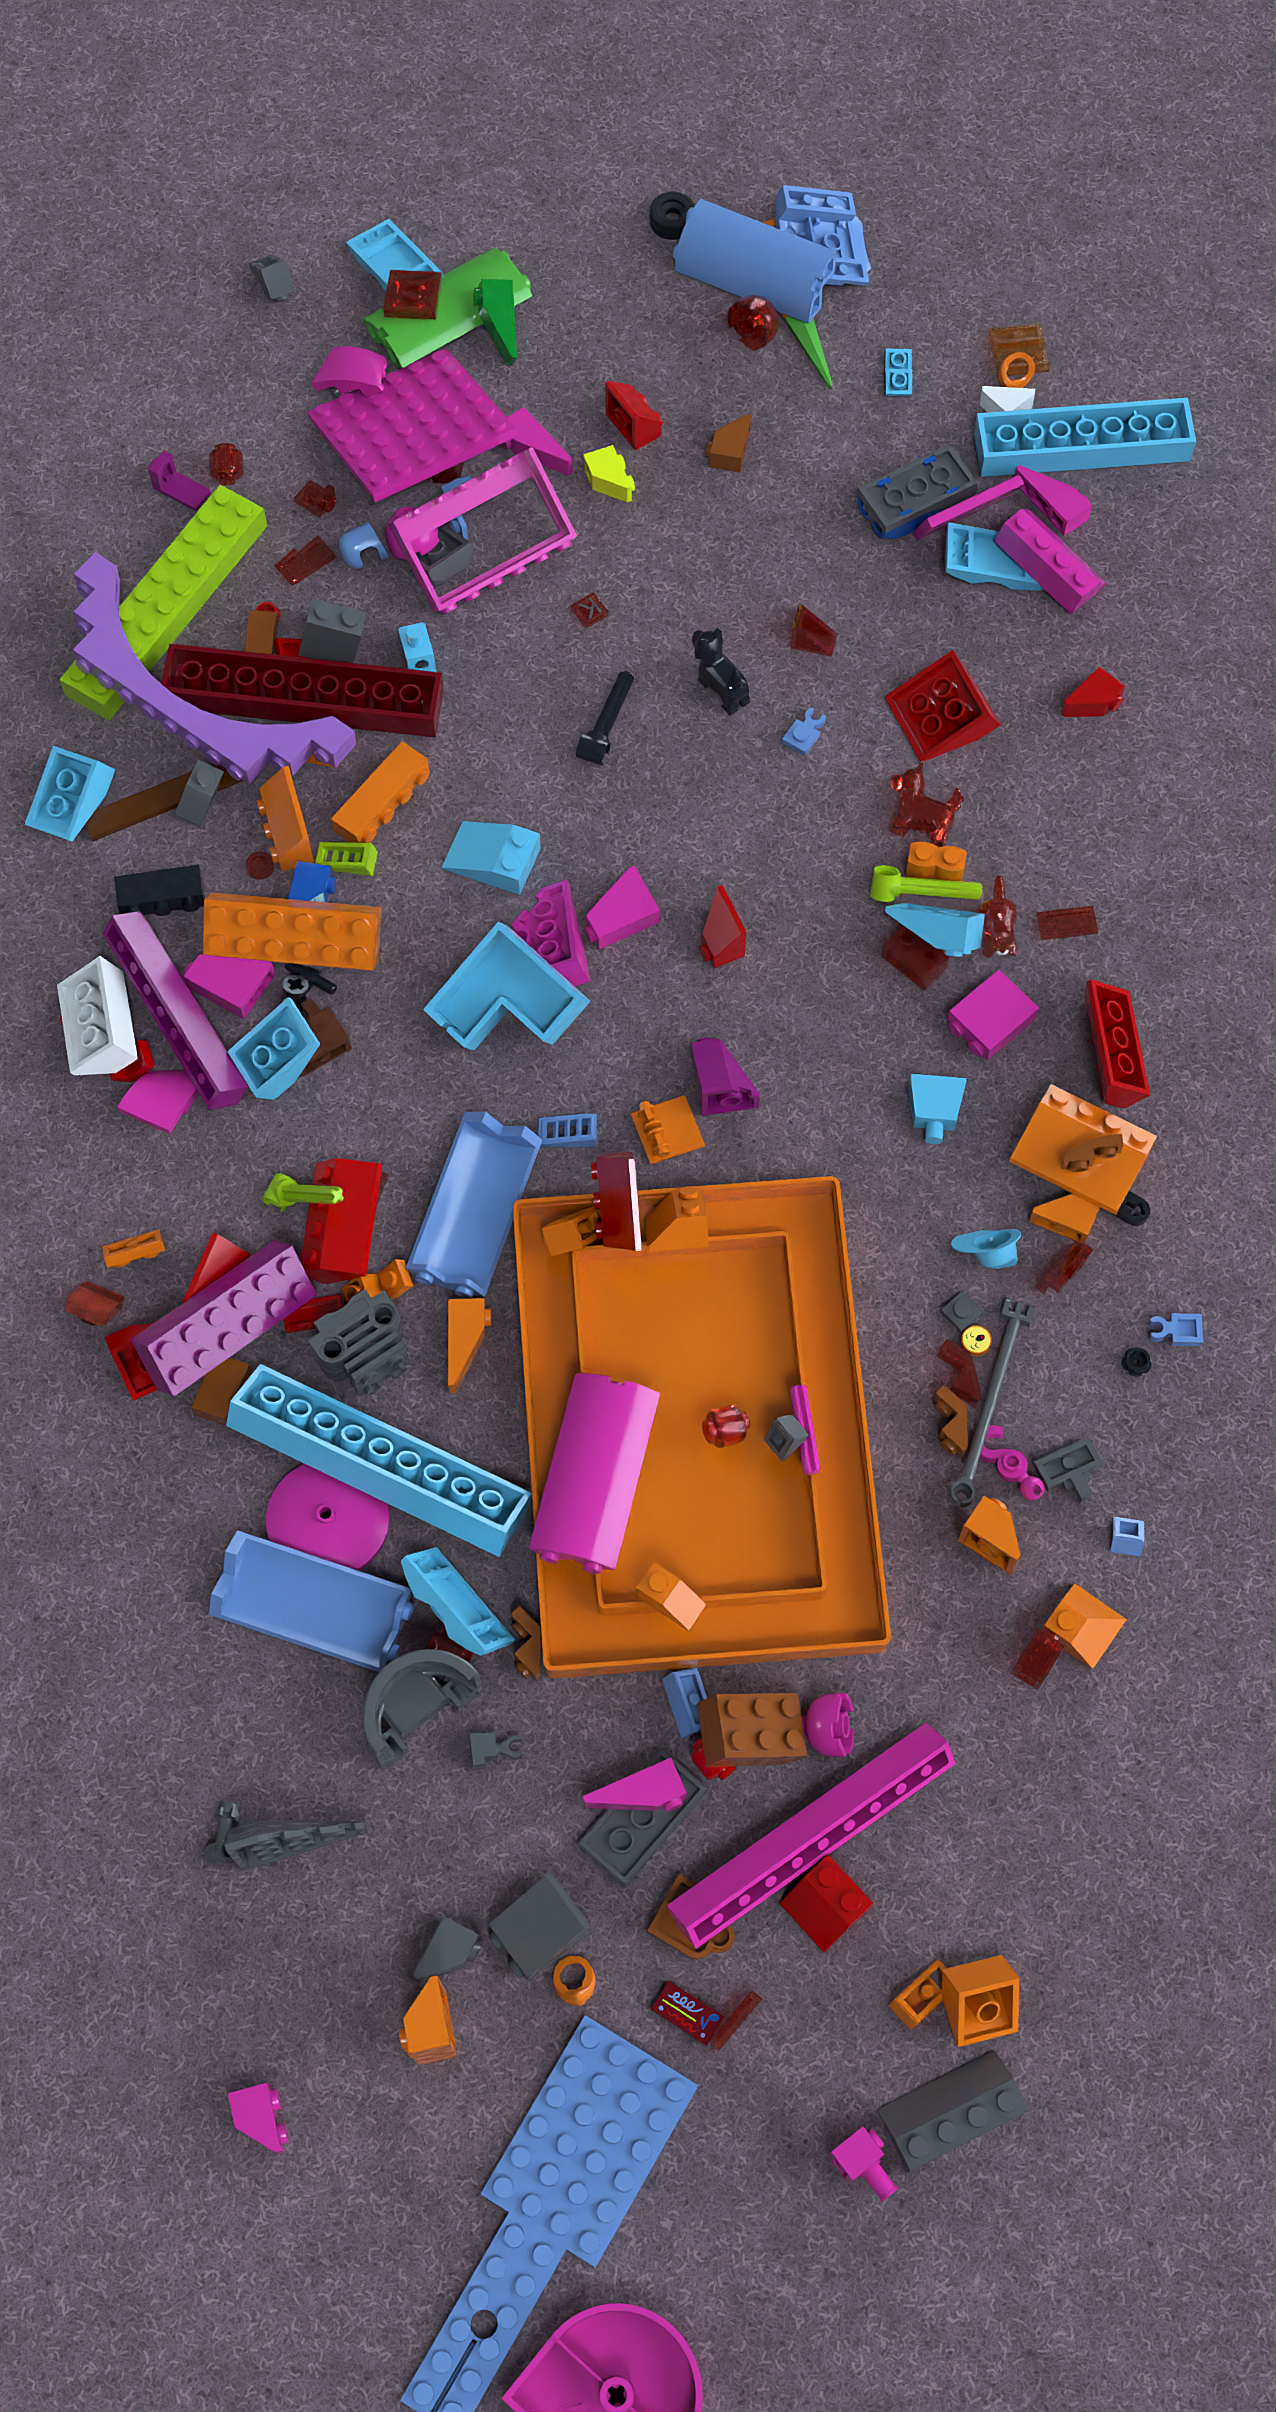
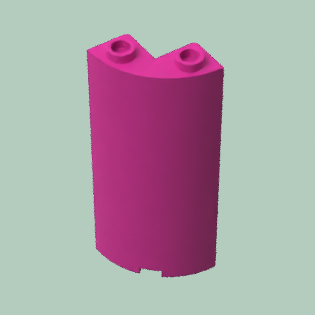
M588 1373L575 1374L529 1545L530 1550L540 1554L539 1558L549 1563H558V1560L572 1559L582 1564L583 1570L595 1574H600L602 1570H615L660 1393L625 1380L624 1384L611 1381L610 1376Z

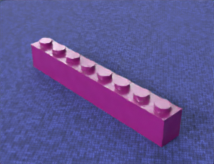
M141 911L112 915L102 935L208 1109L213 1110L238 1105L249 1086L207 1020L203 1010L191 994L190 989L178 973L177 968L170 960L163 945L157 939L150 924L146 921Z

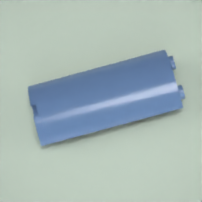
M700 199L695 207H691L686 214V224L679 243L674 248L673 258L675 259V271L809 324L822 308V287L835 272L836 251Z
M464 1112L405 1268L416 1275V1281L425 1285L435 1284L454 1290L457 1296L464 1299H472V1296H486L513 1222V1204L521 1199L542 1143V1139L526 1126H503L487 1112Z
M237 1530L225 1551L223 1574L211 1593L209 1615L380 1672L389 1662L398 1658L400 1645L396 1643L404 1621H409L412 1615L414 1603L410 1602L411 1588Z

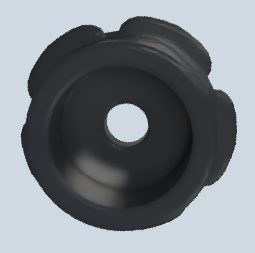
M1142 1348L1128 1349L1125 1352V1357L1121 1360L1123 1369L1128 1370V1373L1135 1377L1149 1372L1152 1365L1150 1355ZM1134 1360H1138L1139 1364H1134Z

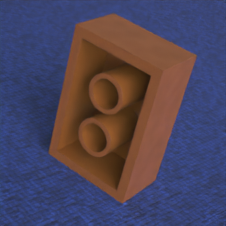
M798 1693L715 1694L697 1703L706 1767L784 1765L807 1756Z

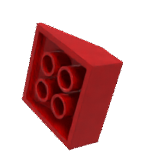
M632 1152L596 1154V1162H591L592 1180H598L599 1191L593 1192L594 1210L600 1209L601 1221L595 1222L597 1239H603L604 1247L641 1251L635 1158Z

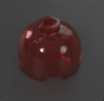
M745 296L736 301L729 308L727 314L729 328L734 327L736 333L741 336L738 340L753 351L765 347L777 335L780 324L777 310L763 296Z

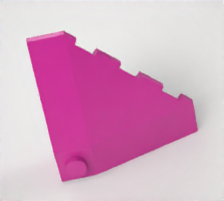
M566 879L541 888L534 896L538 899V903L534 906L533 910L528 912L523 909L513 921L511 927L514 928V932L573 986L590 982L586 954L568 880Z

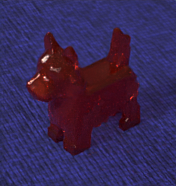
M920 761L916 769H908L902 775L891 776V787L900 793L897 818L893 821L891 833L904 838L910 829L915 832L918 829L920 833L925 831L927 834L932 832L930 836L932 842L930 843L937 847H942L947 842V837L953 828L955 813L962 807L960 803L964 801V797L961 796L960 788L955 789L947 803L924 795L923 761Z

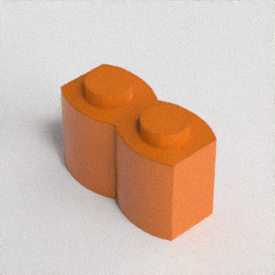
M913 842L910 844L905 876L962 881L967 852L955 846L937 847L928 842Z

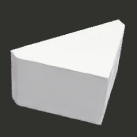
M982 386L980 406L987 412L1029 410L1033 406L1035 389Z

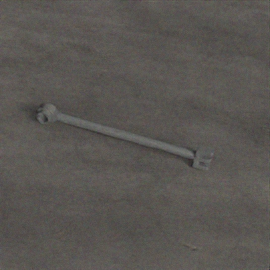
M1006 1298L1000 1318L1008 1320V1325L960 1481L953 1484L949 1494L950 1500L955 1506L959 1502L956 1494L964 1493L967 1499L962 1500L960 1503L961 1508L967 1507L973 1502L975 1496V1488L972 1485L1017 1333L1020 1324L1029 1327L1035 1306L1029 1305L1026 1315L1021 1314L1023 1303L1018 1301L1015 1312L1009 1309L1012 1305V1299Z

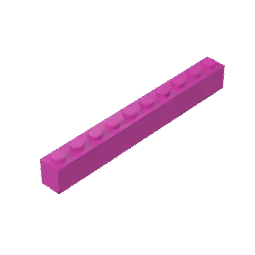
M924 1723L669 1903L667 1908L676 1927L697 1949L956 1763L948 1742L930 1725Z

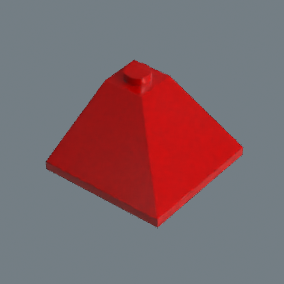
M951 650L884 696L921 763L977 741L1001 725L988 701L954 650Z

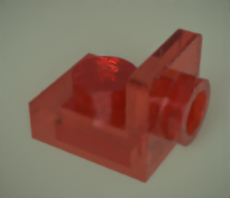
M310 480L294 497V502L320 518L325 512L329 513L336 504L335 490L330 484L324 489Z

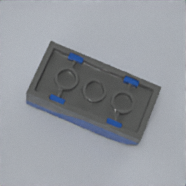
M948 444L858 487V507L863 517L871 521L873 530L879 539H896L913 532L928 517L975 496L978 482L953 447Z

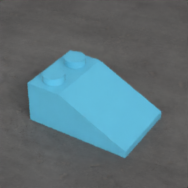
M53 746L25 825L72 842L105 798L116 769L97 760Z
M462 821L442 865V869L520 895L541 849L540 834L516 825Z
M910 903L886 906L885 912L936 949L946 950V955L962 956L963 954H971V950L981 948L985 914Z
M288 997L227 1052L255 1097L273 1100L295 1083L320 1046V1043L293 1000Z

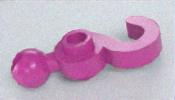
M996 1425L989 1426L986 1439H1001L1003 1437L1002 1427ZM983 1445L980 1459L988 1463H997V1473L1000 1478L1010 1483L1019 1482L1020 1492L1027 1500L1034 1501L1043 1495L1045 1490L1043 1482L1039 1478L1027 1474L1028 1463L1024 1454L1011 1449L990 1450Z

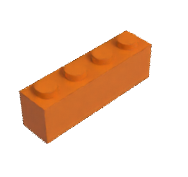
M401 741L331 818L333 831L348 842H372L381 824L389 823L394 816V810L400 803L402 805L406 804L411 798L412 790L418 784L423 785L430 775L428 758Z

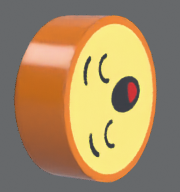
M979 1325L968 1327L961 1337L963 1350L967 1354L976 1357L987 1353L992 1342L990 1332Z

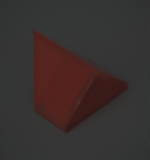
M799 605L792 628L791 649L831 657L838 633L804 605Z

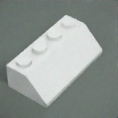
M99 956L57 984L71 1074L117 1073L138 1059L124 973L121 969Z

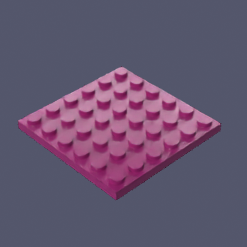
M447 348L436 351L432 355L415 361L395 372L388 373L381 380L384 386L382 392L365 397L360 389H356L352 393L342 394L340 397L325 404H320L307 412L315 428L375 503L518 436L516 427Z

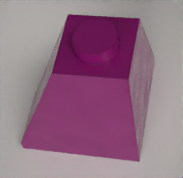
M706 1037L698 1039L696 1042H691V1059L702 1116L759 1108V1091L720 1038L712 1039Z

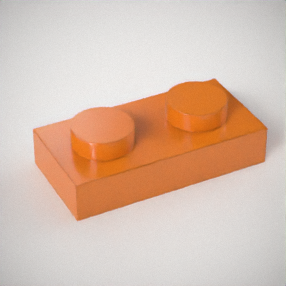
M160 1229L102 1246L107 1268L113 1266L124 1267L130 1264L132 1260L142 1257L145 1259L153 1258L160 1252L165 1251Z

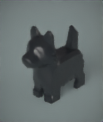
M716 628L714 632L695 631L692 636V643L695 648V658L700 659L698 681L704 688L710 687L721 697L723 702L721 707L731 716L738 711V701L742 707L750 703L748 682L739 669L723 654L722 631L719 628Z

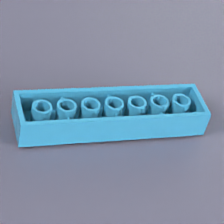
M1188 398L977 413L974 429L981 477L1013 475L1016 468L1020 465L1040 473L1191 461L1196 445Z

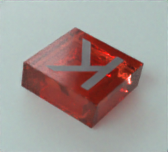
M594 592L571 605L572 612L585 628L609 616L608 610Z

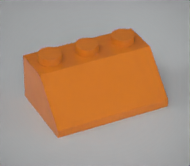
M284 766L259 788L262 799L256 800L260 816L266 815L268 820L267 823H263L267 840L273 839L274 846L269 847L273 863H279L281 871L296 868L297 861L314 863L309 837L289 766Z

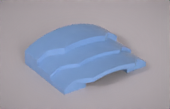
M783 185L776 195V228L836 251L835 272L825 284L843 286L846 283L867 286L869 284L868 271L871 269L865 249L863 225L856 216L852 193Z

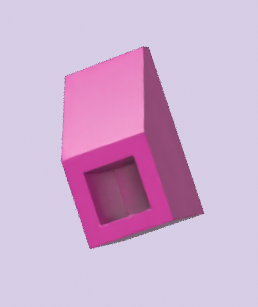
M263 2083L228 2093L235 2128L278 2154L285 2152L282 2144L289 2143L287 2129L284 2122L276 2124L275 2121L277 2119L276 2110L281 2109L278 2090H271L270 2084Z

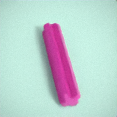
M796 1385L790 1388L793 1414L809 1434L805 1442L799 1446L802 1468L805 1475H813L819 1473L820 1464L808 1393L805 1385Z

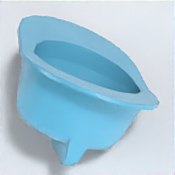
M1017 1229L980 1230L956 1236L952 1240L951 1246L959 1252L973 1253L977 1261L985 1268L999 1269L1010 1267L1018 1262L1016 1242L1021 1237V1232Z

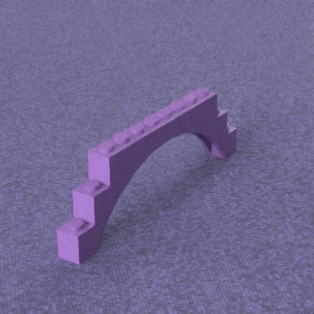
M95 552L74 574L77 584L76 588L86 598L74 611L76 627L85 635L84 639L73 649L76 666L83 673H90L95 676L98 682L106 689L112 688L127 704H135L147 718L159 721L167 732L172 735L176 733L182 737L191 749H199L214 765L220 764L226 768L227 772L238 781L241 779L250 785L269 762L278 771L284 766H289L291 776H293L312 754L321 763H328L336 768L356 746L355 731L334 716L297 724L261 725L220 717L200 710L175 696L147 671L134 654L122 629L119 615L120 578L117 566Z

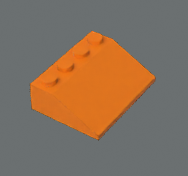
M1051 1084L1039 1103L1009 1162L1116 1215L1143 1167L1157 1136ZM1122 1134L1123 1148L1121 1153H1116L1115 1157L1103 1159L1099 1158L1098 1155H1094L1092 1167H1088V1170L1083 1172H1070V1169H1062L1064 1155L1074 1148L1100 1137Z

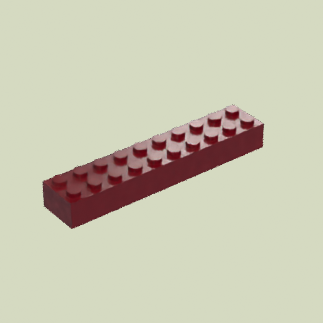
M170 643L161 684L175 696L200 710L213 714L296 723L334 716L352 729L435 738L444 693L442 672Z

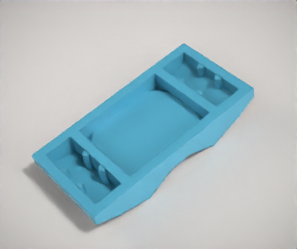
M390 219L346 242L348 249L362 268L376 278L388 296L397 301H402L444 278L441 270Z
M948 522L946 525L945 572L971 584L993 582L1015 590H1045L994 541L1000 531Z
M437 1547L407 1555L401 1560L405 1577L414 1597L430 1605L435 1615L444 1623L448 1638L480 1656L511 1645L515 1641V1638Z

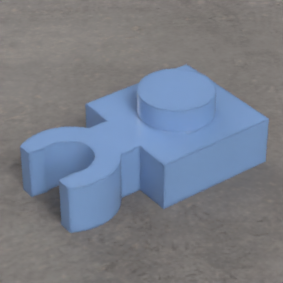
M812 707L806 711L804 723L796 719L782 738V744L806 756L820 736V731L816 729L821 728L826 721V715L824 714L820 719L813 720L811 716L814 713V708Z
M1172 1313L1170 1321H1166L1158 1316L1152 1317L1149 1321L1150 1326L1155 1325L1161 1329L1160 1333H1151L1149 1338L1153 1342H1160L1165 1337H1171V1346H1202L1203 1344L1202 1314Z

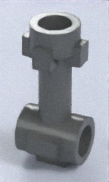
M220 1802V1806L216 1809L215 1816L220 1820L216 1842L208 1844L204 1851L205 1858L212 1864L221 1865L225 1864L227 1860L232 1859L226 1852L225 1842L232 1828V1823L239 1821L238 1804Z

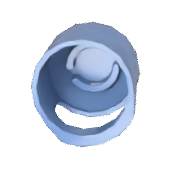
M369 522L345 532L339 538V552L344 562L353 569L364 567L360 557V553L364 549H377L376 555L381 562L389 558Z

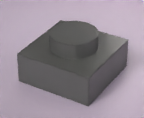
M964 1291L950 1301L940 1312L960 1333L964 1332L965 1329L983 1315V1311Z

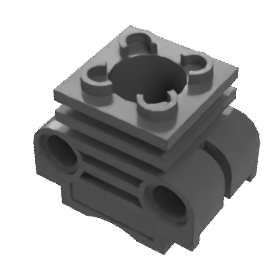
M364 1289L353 1296L340 1310L328 1313L314 1322L318 1334L308 1340L315 1355L314 1360L329 1379L341 1381L348 1377L349 1383L352 1387H355L359 1397L365 1393L367 1395L374 1394L381 1388V1382L390 1376L393 1379L401 1376L407 1370L406 1366L410 1364L406 1346L401 1341L403 1329L398 1310L385 1290L371 1298Z

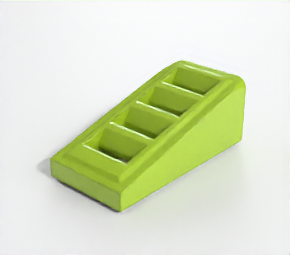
M319 842L315 864L331 866V871L373 876L378 851L372 843ZM328 850L333 851L331 862H326ZM340 852H344L342 862H338ZM351 853L355 854L354 862H349Z

